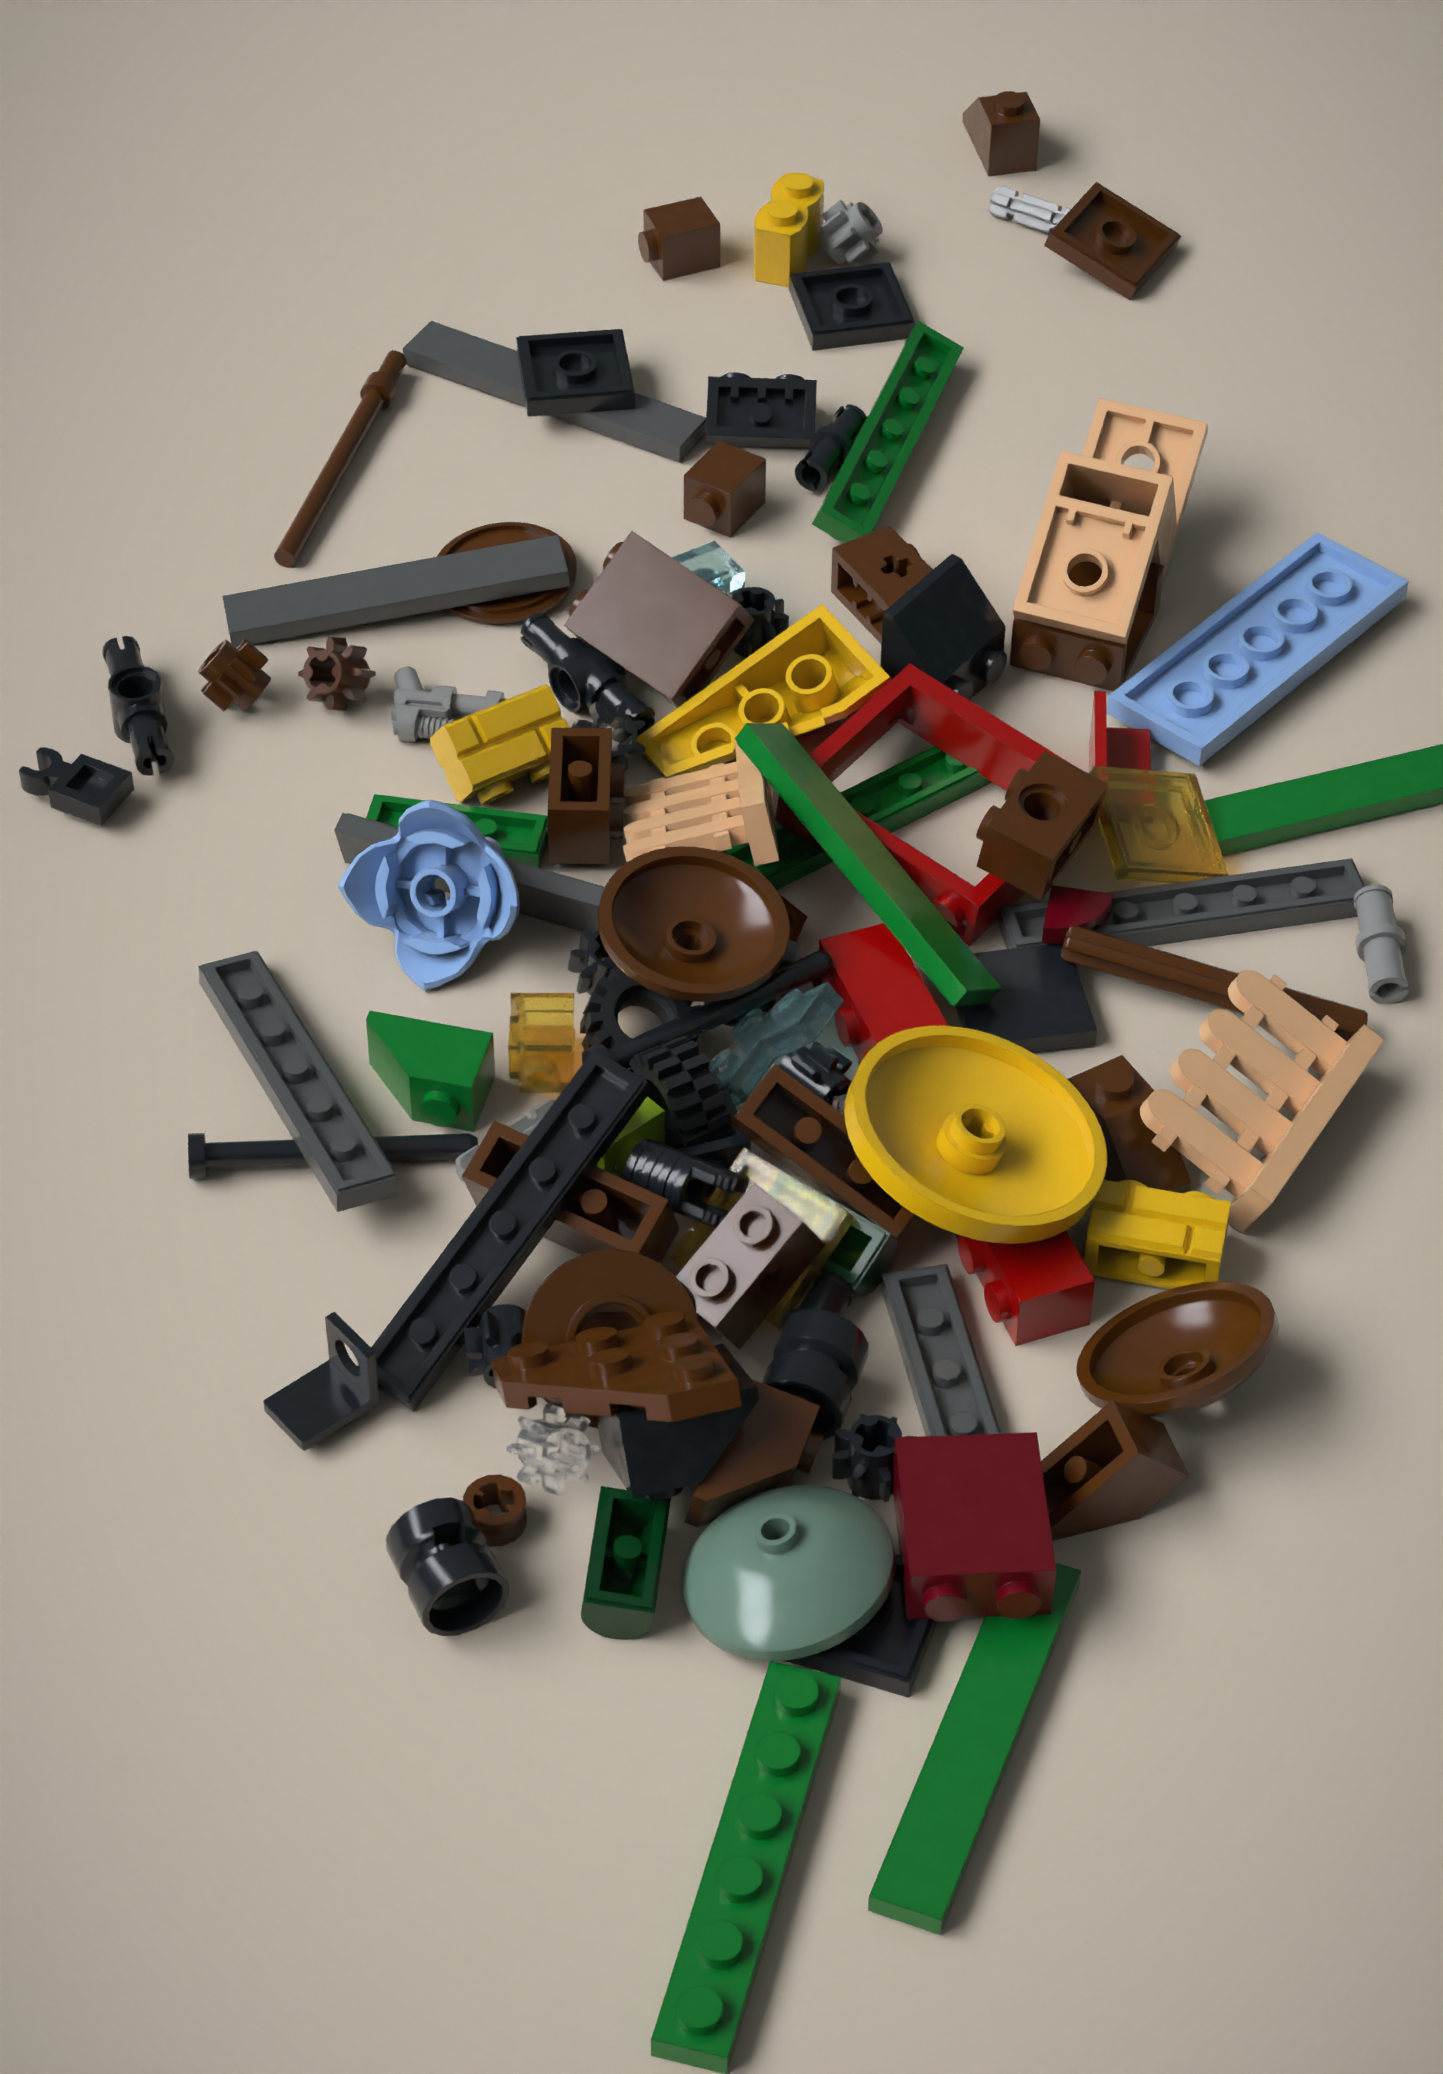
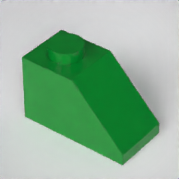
M370 1010L366 1018L369 1064L411 1120L429 1123L438 1127H450L474 1132L495 1079L493 1033Z

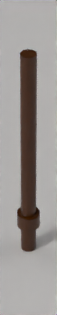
M395 350L388 352L379 370L368 376L360 391L361 402L274 554L275 561L279 565L287 568L294 566L379 412L387 409L398 390L396 382L407 364V359L401 352Z

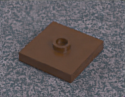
M1095 182L1049 233L1044 246L1131 300L1175 250L1181 235L1100 183Z

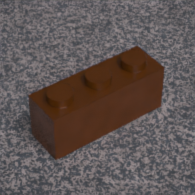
M773 1064L734 1116L731 1127L751 1140L817 1191L881 1227L896 1239L914 1213L887 1194L864 1168L849 1140L845 1116L776 1064Z
M495 1120L462 1175L476 1206L529 1137ZM595 1166L544 1235V1238L581 1255L597 1250L617 1249L636 1252L657 1262H662L680 1229L668 1199Z

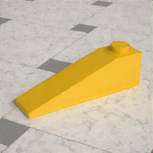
M821 604L637 737L636 742L646 747L643 754L665 778L707 769L709 766L736 758L735 737L746 723L784 724L793 736H797L845 718L869 701L891 681V678L831 612Z

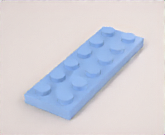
M1316 532L1108 695L1107 714L1131 728L1150 729V739L1192 763L1201 766L1405 600L1409 581Z

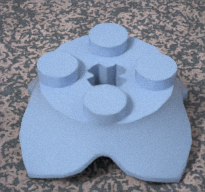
M435 800L422 801L406 809L399 819V832L391 839L372 844L359 853L347 868L338 884L343 897L357 916L369 925L389 929L394 933L396 937L395 956L402 971L423 990L441 986L461 976L474 963L482 948L489 941L499 940L510 932L520 907L519 891L512 870L503 858V850L500 844L493 838L484 837L479 828L465 814L445 803ZM439 878H443L450 889V897L446 901L445 892L441 889H435L434 882Z

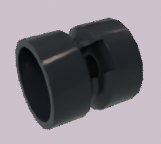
M803 1309L791 1314L784 1323L774 1349L773 1360L768 1365L761 1383L820 1405L811 1430L823 1434L822 1440L835 1436L836 1430L842 1427L852 1400L850 1396L851 1391L857 1385L868 1357L869 1344L864 1333L852 1321L841 1315L821 1309Z
M450 1497L436 1498L418 1504L404 1513L391 1526L386 1537L387 1552L400 1579L408 1586L409 1597L423 1626L430 1633L440 1636L466 1633L477 1629L491 1620L504 1607L509 1596V1583L495 1555L486 1546V1538L471 1508L464 1501Z

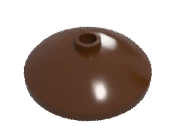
M667 847L644 853L628 861L607 882L602 892L598 909V931L603 946L613 962L627 976L647 989L671 998L686 1001H721L744 995L766 982L778 969L786 953L790 933L786 906L775 887L760 872L733 856L699 847Z
M1214 1281L1195 1283L1166 1290L1126 1308L1107 1321L1091 1336L1083 1347L1077 1361L1076 1373L1085 1396L1090 1402L1100 1408H1104L1109 1402L1114 1400L1151 1418L1193 1412L1222 1399L1244 1383L1260 1368L1276 1341L1279 1329L1278 1319L1269 1298L1260 1290L1249 1285L1236 1282Z

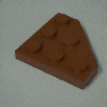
M662 1312L646 1318L643 1326L617 1331L613 1327L590 1328L578 1333L575 1337L576 1341L549 1346L544 1342L523 1343L509 1349L507 1356L490 1359L495 1386L506 1408L530 1410L537 1405L536 1397L548 1398L552 1402L563 1403L564 1413L612 1417L620 1412L618 1405L620 1404L630 1405L638 1410H646L647 1420L675 1422L741 1407L742 1404L738 1379L693 1314L685 1316L681 1312Z

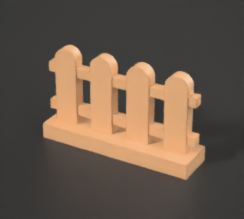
M736 740V762L720 763L709 766L707 769L674 777L653 779L648 783L631 787L624 792L627 807L623 812L627 825L623 828L627 844L623 846L626 862L644 853L667 847H699L720 852L732 849V846L748 842L755 866L779 861L771 785L738 746Z
M1254 970L1242 971L1228 987V995L1231 1002L1244 1013L1242 1018L1240 1019L1229 1010L1216 1009L1205 1018L1199 1027L1202 1041L1215 1052L1213 1058L1211 1059L1198 1049L1190 1048L1182 1051L1172 1062L1170 1075L1173 1082L1186 1093L1183 1099L1169 1090L1157 1089L1148 1096L1140 1107L1142 1121L1157 1134L1151 1141L1163 1152L1171 1145L1210 1176L1205 1185L1217 1195L1225 1188L1235 1196L1231 1202L1228 1223L1241 1234L1273 1203L1384 1042L1382 1037L1365 1024L1348 1041H1345L1334 1032L1339 1026L1338 1023L1328 1015L1320 1021L1283 991L1287 983L1274 974L1268 980L1261 973ZM1257 1025L1261 1026L1295 1053L1294 1059H1290L1254 1029ZM1228 1065L1233 1066L1268 1095L1265 1100L1226 1071ZM1310 1066L1321 1074L1318 1079L1307 1072ZM1200 1104L1239 1135L1236 1141L1196 1111ZM1282 1106L1293 1114L1289 1120L1278 1112ZM1253 1147L1264 1155L1260 1161L1249 1153Z

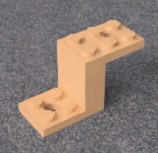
M1099 398L1083 454L1060 451L1013 606L1014 618L1115 643L1127 644L1151 562L1164 565V582L1207 437L1208 423ZM1135 454L1147 455L1155 463L1152 471L1123 464L1127 458ZM1089 561L1101 568L1102 574L1100 579L1093 585L1085 587L1074 584L1069 579L1071 569L1080 562Z

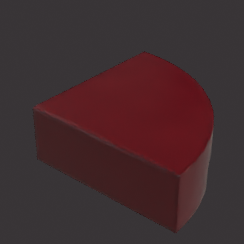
M1052 885L1043 925L1042 943L1062 944L1071 926L1076 925L1086 929L1093 927L1099 929L1110 916L1113 894Z

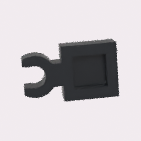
M40 747L36 751L39 770H33L25 766L19 769L21 787L25 792L37 796L49 795L51 808L100 826L108 820L134 790L131 771L80 754L70 764L63 761L61 754L51 748Z

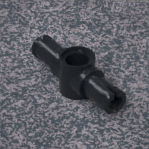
M545 613L534 614L525 621L521 628V634L523 635L520 637L521 642L548 664L550 686L557 700L564 708L571 712H576L586 706L589 708L595 702L600 701L604 705L606 713L612 712L619 703L624 701L627 703L625 714L633 722L637 720L645 721V725L637 731V737L654 725L655 719L652 718L655 716L654 710L627 689L625 668L593 646H587L579 638L568 637Z
M122 636L124 649L119 648L117 638L110 639L103 646L102 654L111 676L108 680V690L114 732L119 739L131 744L135 756V765L142 775H154L151 762H156L159 774L165 773L172 767L174 756L165 736L168 722L165 715L161 677L157 671L144 666L139 644L133 637Z

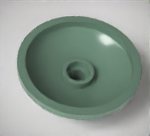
M794 1485L773 1488L736 1503L704 1529L687 1556L682 1576V1592L687 1610L696 1628L707 1640L722 1650L736 1656L761 1661L803 1658L842 1643L856 1634L876 1615L888 1597L893 1585L896 1572L895 1550L890 1532L883 1519L870 1505L850 1493L824 1486Z

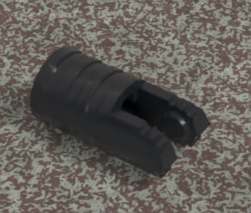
M648 1137L635 1145L627 1159L622 1179L668 1199L673 1212L715 1229L729 1211L702 1202L707 1193L709 1183L716 1185L718 1189L725 1192L745 1194L750 1181L749 1177Z

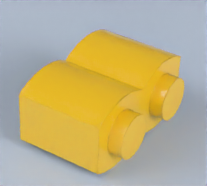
M801 172L784 174L774 183L771 189V201L759 209L754 220L753 276L755 281L789 288V275L806 272L807 258L816 253L821 246L819 233L823 231L821 226L823 225L822 214L824 213L823 179L813 178Z

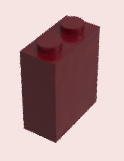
M1037 1432L895 1437L892 1486L907 1620L932 1619L947 1622L965 1617L991 1616L1021 1619L1031 1615L1051 1614L1056 1564Z

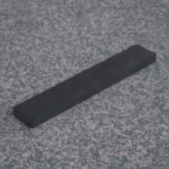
M592 1051L371 1347L376 1357L379 1390L413 1412L416 1410L465 1344L464 1329L478 1326L480 1315L493 1306L649 1095L651 1089L648 1081L598 1051Z

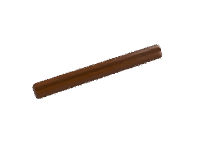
M1076 925L1071 926L1066 933L1061 950V958L1065 962L1244 1014L1234 1006L1228 995V987L1239 973ZM1287 987L1283 989L1287 995L1320 1021L1328 1015L1338 1023L1339 1026L1334 1032L1345 1041H1348L1364 1024L1367 1025L1368 1013L1365 1010Z

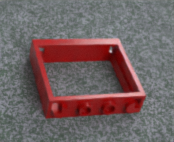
M912 664L907 665L809 754L828 779L833 782L896 723H899L951 757L964 763L967 767L978 770L980 775L1007 791L1017 771L1020 768L1029 771L1044 751L1069 763ZM779 796L775 821L792 831L793 835L803 838L826 853ZM856 811L968 946H971L998 919L999 907L1012 906L1025 893L990 873L976 886H973Z

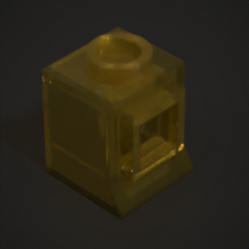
M510 993L511 1016L508 1043L510 1079H519V1093H562L574 1077L576 1038L575 1029H573L574 993Z

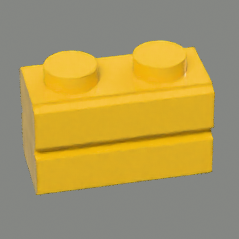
M544 684L443 725L430 738V745L441 768L446 772L445 777L456 800L461 803L477 796L481 805H484L512 792L514 789L510 782L529 775L533 784L548 779L552 728H569L565 718L561 717V709L550 686Z
M1103 1180L1094 1199L1086 1238L1084 1262L1092 1276L1164 1289L1218 1281L1231 1201L1214 1199L1200 1191L1178 1193L1148 1188L1143 1183L1135 1180H1123L1120 1182Z

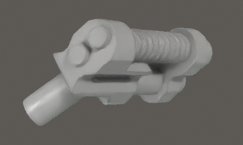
M410 666L402 667L394 675L398 689L394 691L395 708L391 709L394 735H398L399 741L418 742L419 738L430 739L443 725L455 721L454 717L463 718L507 699H504V693L500 691L488 690L486 697L457 694L456 687L443 685L437 686L431 692L424 691L416 670Z

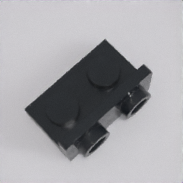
M737 372L727 373L721 377L708 376L706 445H715L720 440L732 446L810 449V440L815 435L817 380H805L803 377L793 374L780 375L775 379L751 378L746 374Z

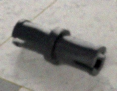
M847 404L846 409L843 406L839 407L829 425L818 429L810 440L809 452L795 467L796 480L805 489L816 491L818 486L820 490L824 489L834 471L841 468L867 418L864 411L859 407Z

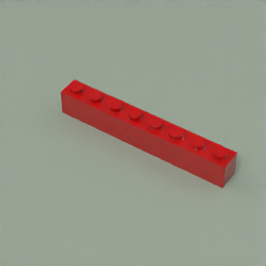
M884 923L819 939V951L829 953L833 960V967L827 975L812 981L814 992L821 1004L828 1003L832 1009L839 1039L845 1047L852 1046L858 1057V1066L869 1050L890 1035L915 1027L949 1026L905 948ZM1067 1231L1041 1241L1017 1244L992 1243L955 1234L958 1240L959 1256L964 1269L968 1274L976 1273L984 1287L985 1303L991 1318L995 1323L1003 1322L1015 1346L1090 1325L1095 1280Z

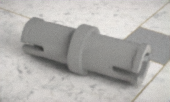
M1383 885L1365 886L1358 890L1353 898L1360 930L1356 937V950L1359 958L1365 962L1370 998L1376 1003L1392 1004L1401 1001L1409 993V985L1405 977L1402 957L1406 951V938L1403 930L1396 924L1392 891Z

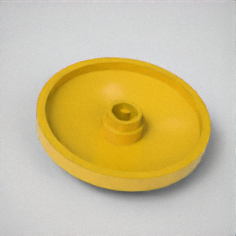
M944 1025L915 1027L900 1031L883 1039L869 1050L862 1059L848 1088L844 1109L845 1125L852 1147L870 1176L887 1194L910 1212L935 1226L960 1236L1005 1244L1029 1243L1054 1237L1072 1227L1085 1215L1105 1177L1107 1167L1105 1138L1101 1126L1085 1098L1065 1076L1039 1056L993 1034L969 1028Z

